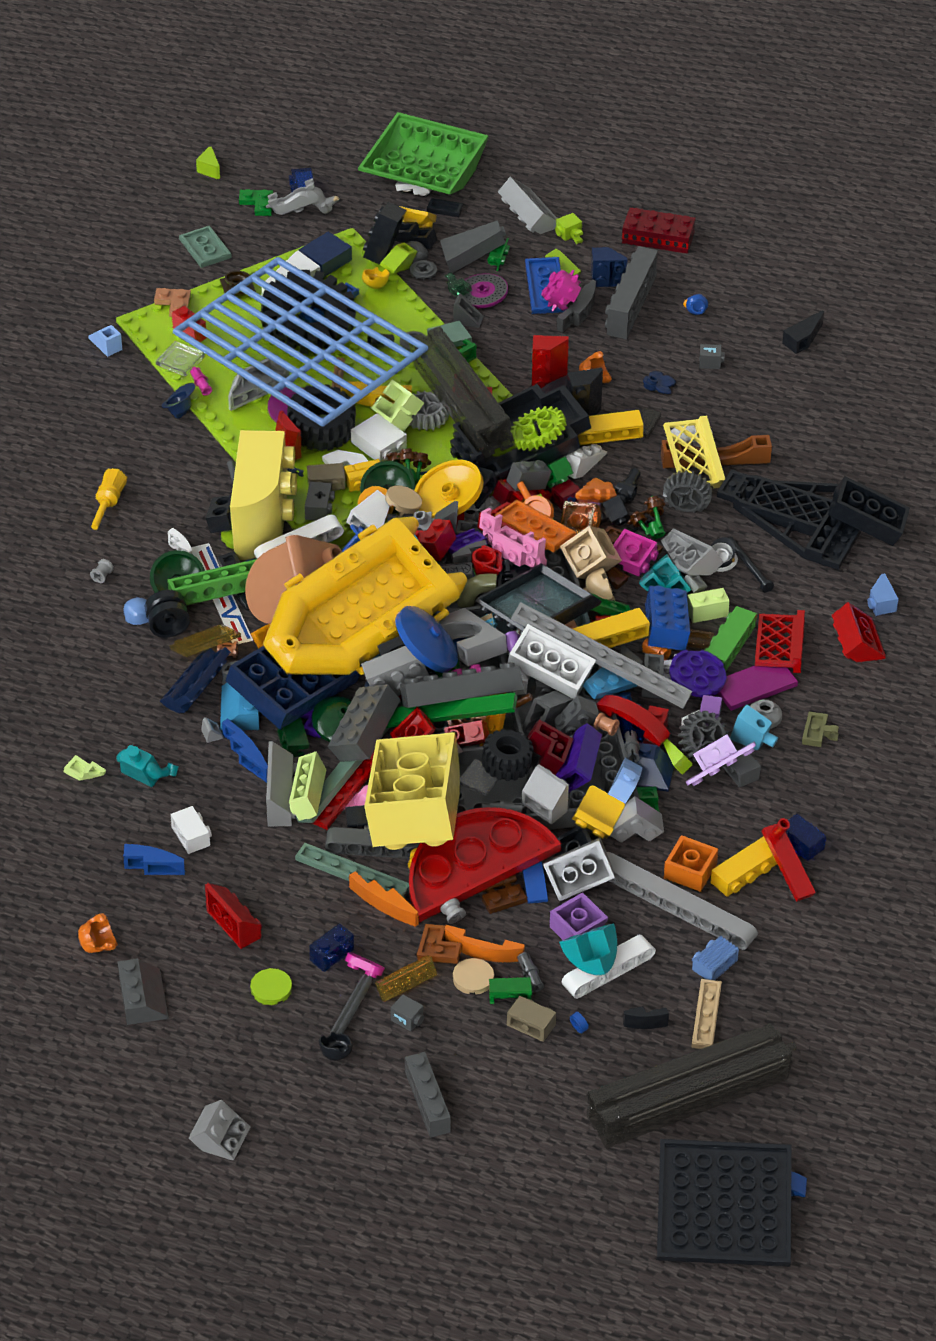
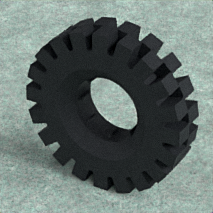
M302 270L310 275V270ZM290 271L287 272L289 280L314 294L319 290ZM315 272L313 278L354 301L352 292H347L348 287L343 282L337 284V278L332 275L323 280L324 272ZM276 279L275 282L271 281L269 283L300 303L307 299ZM264 291L263 297L286 311L294 308L269 291ZM327 293L320 297L355 318L356 311ZM314 302L310 304L320 309L325 314V318L349 332L353 330L354 326ZM263 304L261 305V312L273 320L281 317L278 313ZM261 320L262 327H267L268 324ZM289 320L282 324L321 349L323 347L325 349L330 347L329 344ZM320 322L308 323L336 341L343 337ZM275 329L269 333L282 342L286 341V344L293 349L297 345L300 346L299 352L308 354L309 349Z

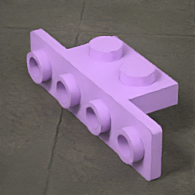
M726 734L695 752L693 755L703 771L686 780V784L692 783L695 786L702 782V777L708 773L712 776L721 771L719 767L722 765L730 766L738 761L736 757L739 755L747 756L754 752L755 741L737 751L730 737Z

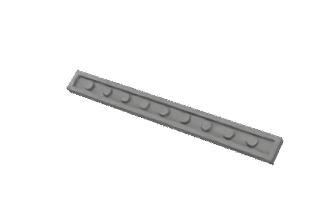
M521 602L511 620L524 627L529 624L596 660L595 663L682 709L692 693L691 690Z

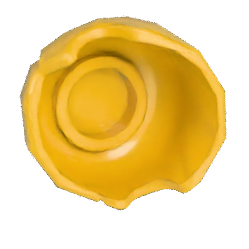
M378 267L372 270L365 269L362 274V280L367 286L379 289L386 285L390 273L387 269L381 272Z

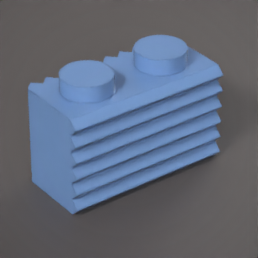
M719 936L715 941L710 940L702 952L698 951L693 956L692 970L707 980H716L732 964L737 962L739 949L722 936Z

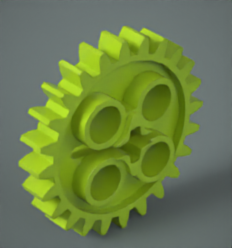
M544 406L542 410L538 407L536 411L530 410L529 414L524 413V417H518L519 421L513 422L514 426L510 427L509 438L518 450L522 448L525 451L528 448L531 451L534 447L538 450L539 446L544 448L546 443L552 444L551 440H557V436L562 435L561 431H564V426L567 425L566 418L557 407L553 409L551 406L547 409ZM535 421H537V425L540 429L541 436L538 435V431L534 424Z

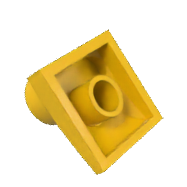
M401 207L407 210L402 222H417L419 228H432L433 223L436 222L437 215Z

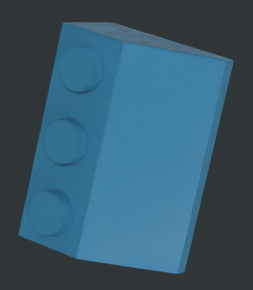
M225 683L222 686L220 730H222V722L227 718L241 730H259L260 712L233 687Z

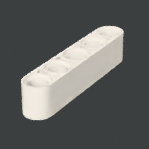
M327 515L259 545L254 550V555L258 559L266 551L285 543V537L299 535L319 541L331 542L341 537L344 529L335 515Z
M637 935L617 946L616 959L608 973L605 975H593L576 968L564 976L562 985L574 998L578 999L650 960L656 950L643 935Z

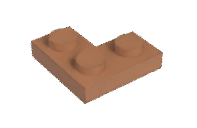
M156 288L154 303L155 305H170L169 317H172V312L180 307L186 306V308H189L191 290Z

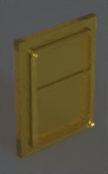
M220 624L176 640L175 644L170 645V649L188 657L239 638L241 633Z

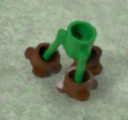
M410 448L402 449L399 453L392 452L387 455V461L398 462L402 465L404 462L406 463V468L414 478L415 486L420 480L421 469L431 465V460L428 459L426 453L412 452ZM413 461V465L417 468V472H415L414 469L410 468V462Z
M651 496L647 498L648 501L644 502L648 509L642 512H633L630 515L631 519L627 523L628 525L633 524L634 527L641 526L646 536L651 535L652 539H658L665 535L660 516L664 513L663 506H665L664 499L658 496ZM646 513L656 518L655 521L648 524V528L644 524L647 520L645 517Z

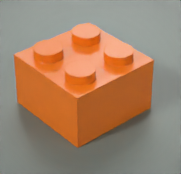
M681 835L665 861L664 879L701 892L711 876L712 869L717 866L718 848Z

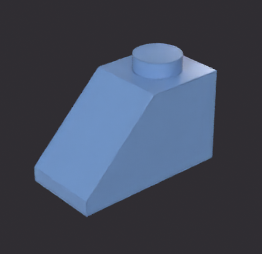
M885 573L880 575L870 590V598L867 600L870 610H873L875 616L897 612L898 597Z

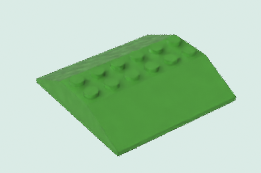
M397 112L358 167V171L446 194H453L463 189L475 172L487 143L488 135Z

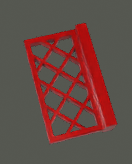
M797 610V615L759 614L755 666L793 668V673H801L805 610ZM763 621H772V623L767 625ZM783 622H793V623H791V624H789V625L786 626ZM779 626L782 629L776 631L773 628ZM767 631L771 633L768 637L763 635ZM786 632L789 633L790 636L786 638L782 635ZM778 638L781 641L774 643L772 640ZM767 643L770 647L765 649L762 645ZM785 644L788 645L789 648L785 650L781 647ZM777 650L780 653L773 655L771 652ZM765 655L769 657V659L767 660L760 659ZM785 656V657H787L790 661L780 660V658H782V657Z

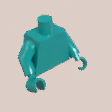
M129 745L127 749H123L116 756L123 774L150 787H153L160 778L169 775L176 776L179 766L168 763L167 767L160 768L153 755L133 745Z

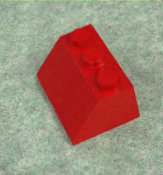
M533 335L532 386L538 384L540 388H543L552 381L567 375L569 336Z
M849 602L832 614L833 626L837 630L838 640L842 644V652L846 658H851L855 662L886 658L872 617Z
M210 883L205 884L207 912L237 946L242 949L261 938L262 925L257 918L254 919L249 909L239 902L236 894L231 893L223 886Z

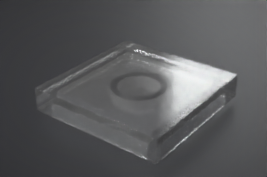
M174 341L157 358L156 365L186 377L192 370V367H195L205 357V353Z

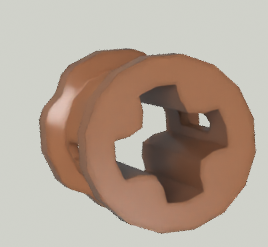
M218 640L217 651L226 647L231 652L228 656L237 658L238 641L227 643Z
M601 712L595 719L594 728L608 732V735L613 736L617 732L620 722L617 719L612 720L606 717Z

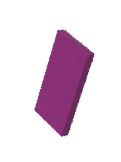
M752 666L728 675L723 689L717 694L722 697L724 703L732 711L746 704L748 705L798 686V681L787 667Z

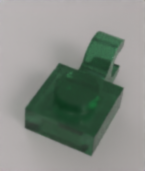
M452 272L445 275L449 280L446 282L448 290L457 297L460 293L465 295L472 291L471 285L464 279L457 280Z

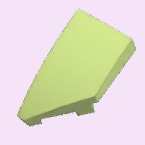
M75 755L64 767L63 772L78 780H85L103 776L106 770L93 761L89 764Z

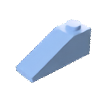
M625 758L608 794L626 804L640 779L642 767Z

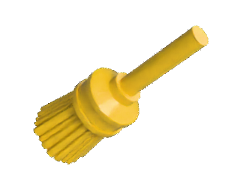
M108 469L104 473L102 484L96 493V499L100 506L91 525V528L94 530L98 529L106 508L117 504L121 491L126 485L128 477L119 469Z

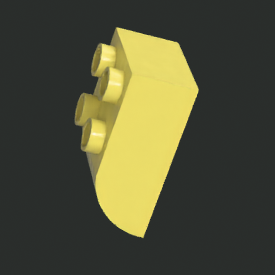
M240 430L230 503L234 552L240 561L256 558L254 550L259 545L282 536L284 521H293L294 499H287V495H296L297 474L287 472V469H294L295 447L285 445L284 431Z
M455 732L376 740L364 805L373 847L385 846L388 849L397 850L410 843L425 842L429 846H439L447 842V840H453L460 795L459 757Z

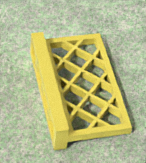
M700 416L696 420L664 423L663 426L676 472L678 473L679 470L685 472L687 470L688 473H692L689 471V468L693 465L701 470L699 474L704 472L709 476L710 481L707 482L710 483V486H713V489L720 488L725 480V476L707 416ZM694 425L696 433L692 434L686 430V427ZM675 427L681 431L678 437L671 433L670 428ZM682 433L691 438L689 443L679 438ZM693 440L700 444L701 448L699 451L690 445ZM676 442L686 447L683 452L675 448ZM687 449L696 454L693 460L684 454ZM697 456L705 460L704 467L695 462ZM681 458L690 463L687 469L680 465L679 460Z

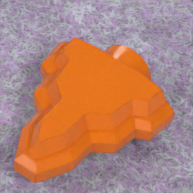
M598 478L587 482L575 494V498L578 499L579 503H601L617 496L612 483L603 482Z

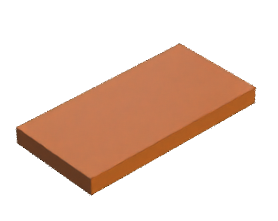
M518 500L495 514V516L503 515V522L524 535L532 531L534 532L535 540L538 541L541 538H545V548L553 553L562 544L576 535L574 530Z

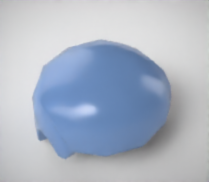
M136 597L124 604L125 620L128 623L141 625L148 622L144 607L146 599Z

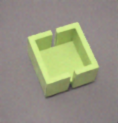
M392 379L383 393L395 401L394 404L380 395L371 409L404 432L413 420L411 418L412 415L416 416L424 402Z

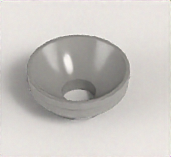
M762 699L750 705L751 708L772 722L770 729L775 728L781 723L782 711L776 703ZM766 705L771 709L765 711L760 709V707Z

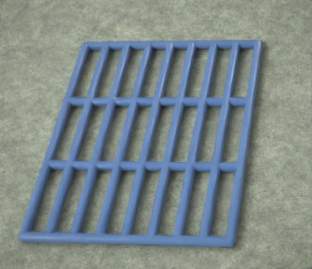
M280 257L270 261L173 329V334L322 427L429 349L423 342ZM280 265L319 290L313 294L274 271L273 268ZM266 273L307 299L300 303L260 277ZM254 282L294 308L286 311L247 286ZM241 291L278 313L281 317L273 320L234 295ZM327 293L368 319L361 323L320 297ZM229 300L262 320L268 326L262 330L223 306L222 303ZM314 302L356 328L349 332L307 306ZM216 309L256 335L249 339L210 315L209 312ZM302 311L343 337L336 341L295 315ZM204 318L243 344L236 348L196 323V321ZM289 320L329 344L330 347L323 350L282 324ZM377 323L418 349L411 353L371 329L370 326ZM191 327L230 353L223 357L183 331ZM276 329L316 353L317 356L310 359L269 333ZM364 332L406 358L398 362L358 338L357 335ZM263 338L305 365L298 369L257 344V342ZM351 341L393 367L385 371L344 345ZM252 348L292 374L285 378L244 353V351ZM338 350L380 375V377L374 381L331 354ZM239 357L279 383L271 387L231 362V360ZM325 359L368 386L360 390L318 363ZM312 368L350 391L354 396L348 400L309 376L306 372ZM301 378L342 405L335 409L294 384L293 381ZM287 387L329 414L321 418L279 391Z

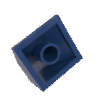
M639 742L640 759L636 764L642 767V772L636 787H656L657 790L669 792L674 770L669 756L657 745Z

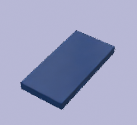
M559 257L525 259L532 314L564 312L565 310L559 308L552 311L553 306L548 307L549 302L541 295L542 290L550 282V275L553 272L558 273L561 271Z

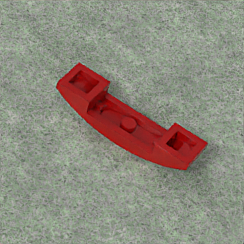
M605 695L596 704L598 710L611 717L616 713L644 730L643 737L658 746L670 736L668 729L652 713L635 702L615 695Z

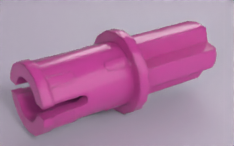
M192 367L190 374L194 379V384L199 387L202 395H209L212 392V388L207 382L208 378L203 375L199 367Z

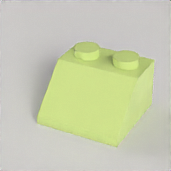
M724 588L687 594L688 613L692 623L728 616L729 598Z

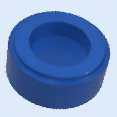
M575 1012L570 1016L572 1026L579 1033L589 1029L587 1021L579 1012Z

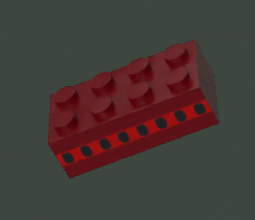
M629 207L622 228V243L688 254L695 233L696 218Z

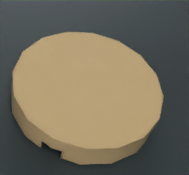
M392 486L385 495L388 505H393L396 507L395 510L401 513L413 514L422 505L420 495L408 487Z
M477 958L465 959L459 962L453 971L454 985L458 990L466 994L475 993L476 995L488 991L489 979L494 978V971L490 964Z

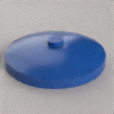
M406 606L397 613L395 619L397 631L403 643L421 663L441 673L449 672L456 666L458 662L456 646L445 628L433 616L415 606Z

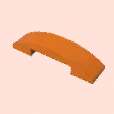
M449 925L445 926V941L461 943V952L477 959L502 963L517 962L518 955L525 952V945L505 940L502 946L466 937L465 929Z

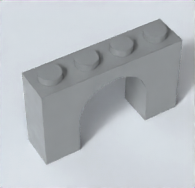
M466 608L451 612L447 617L439 621L452 640L470 637L456 642L458 660L467 666L507 652L506 635Z

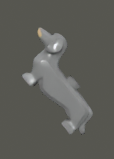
M312 178L305 181L306 187L297 188L284 198H277V192L268 195L269 204L266 205V208H272L276 214L284 215L293 211L295 213L301 212L305 206L313 204L322 213L327 214L331 212L333 205L340 199L338 196L326 198L323 191L315 187Z

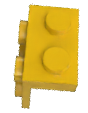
M592 785L587 790L572 820L576 821L575 824L581 828L592 830L593 834L597 837L607 839L611 835L625 804Z

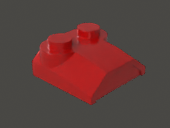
M283 410L279 411L275 431L285 432V445L294 446L295 460L302 458L301 430L296 427Z
M417 707L390 735L392 738L432 735L436 728L428 716Z

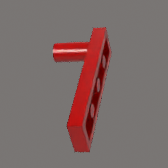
M781 818L777 824L765 827L761 832L797 902L813 896L816 892L786 834L787 829L790 827V822L785 818Z

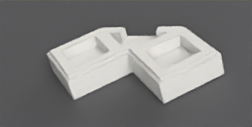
M336 450L322 456V461L325 464L343 463L345 466L368 461L363 454Z

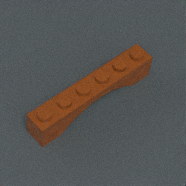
M770 435L750 436L737 444L716 448L721 465L771 462L772 445ZM662 440L663 468H675L668 440ZM678 442L675 443V448L680 452H683L686 448ZM691 445L692 447H694V448L697 449L698 451H699L700 448H701V447H697V446ZM687 449L684 453L692 460L696 456V454L690 451L689 449ZM697 456L695 462L704 466L705 460ZM683 458L679 460L680 465L683 467H688L690 464Z

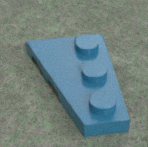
M602 667L585 681L583 687L595 700L605 695L637 687V685Z

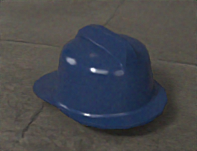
M188 383L178 388L162 404V408H167L176 419L181 418L192 406L190 395L195 389V384Z

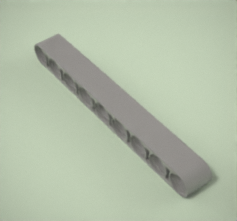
M607 852L615 878L609 880V882L716 937L722 936L741 950L747 949L757 937L758 932L750 923L611 852Z

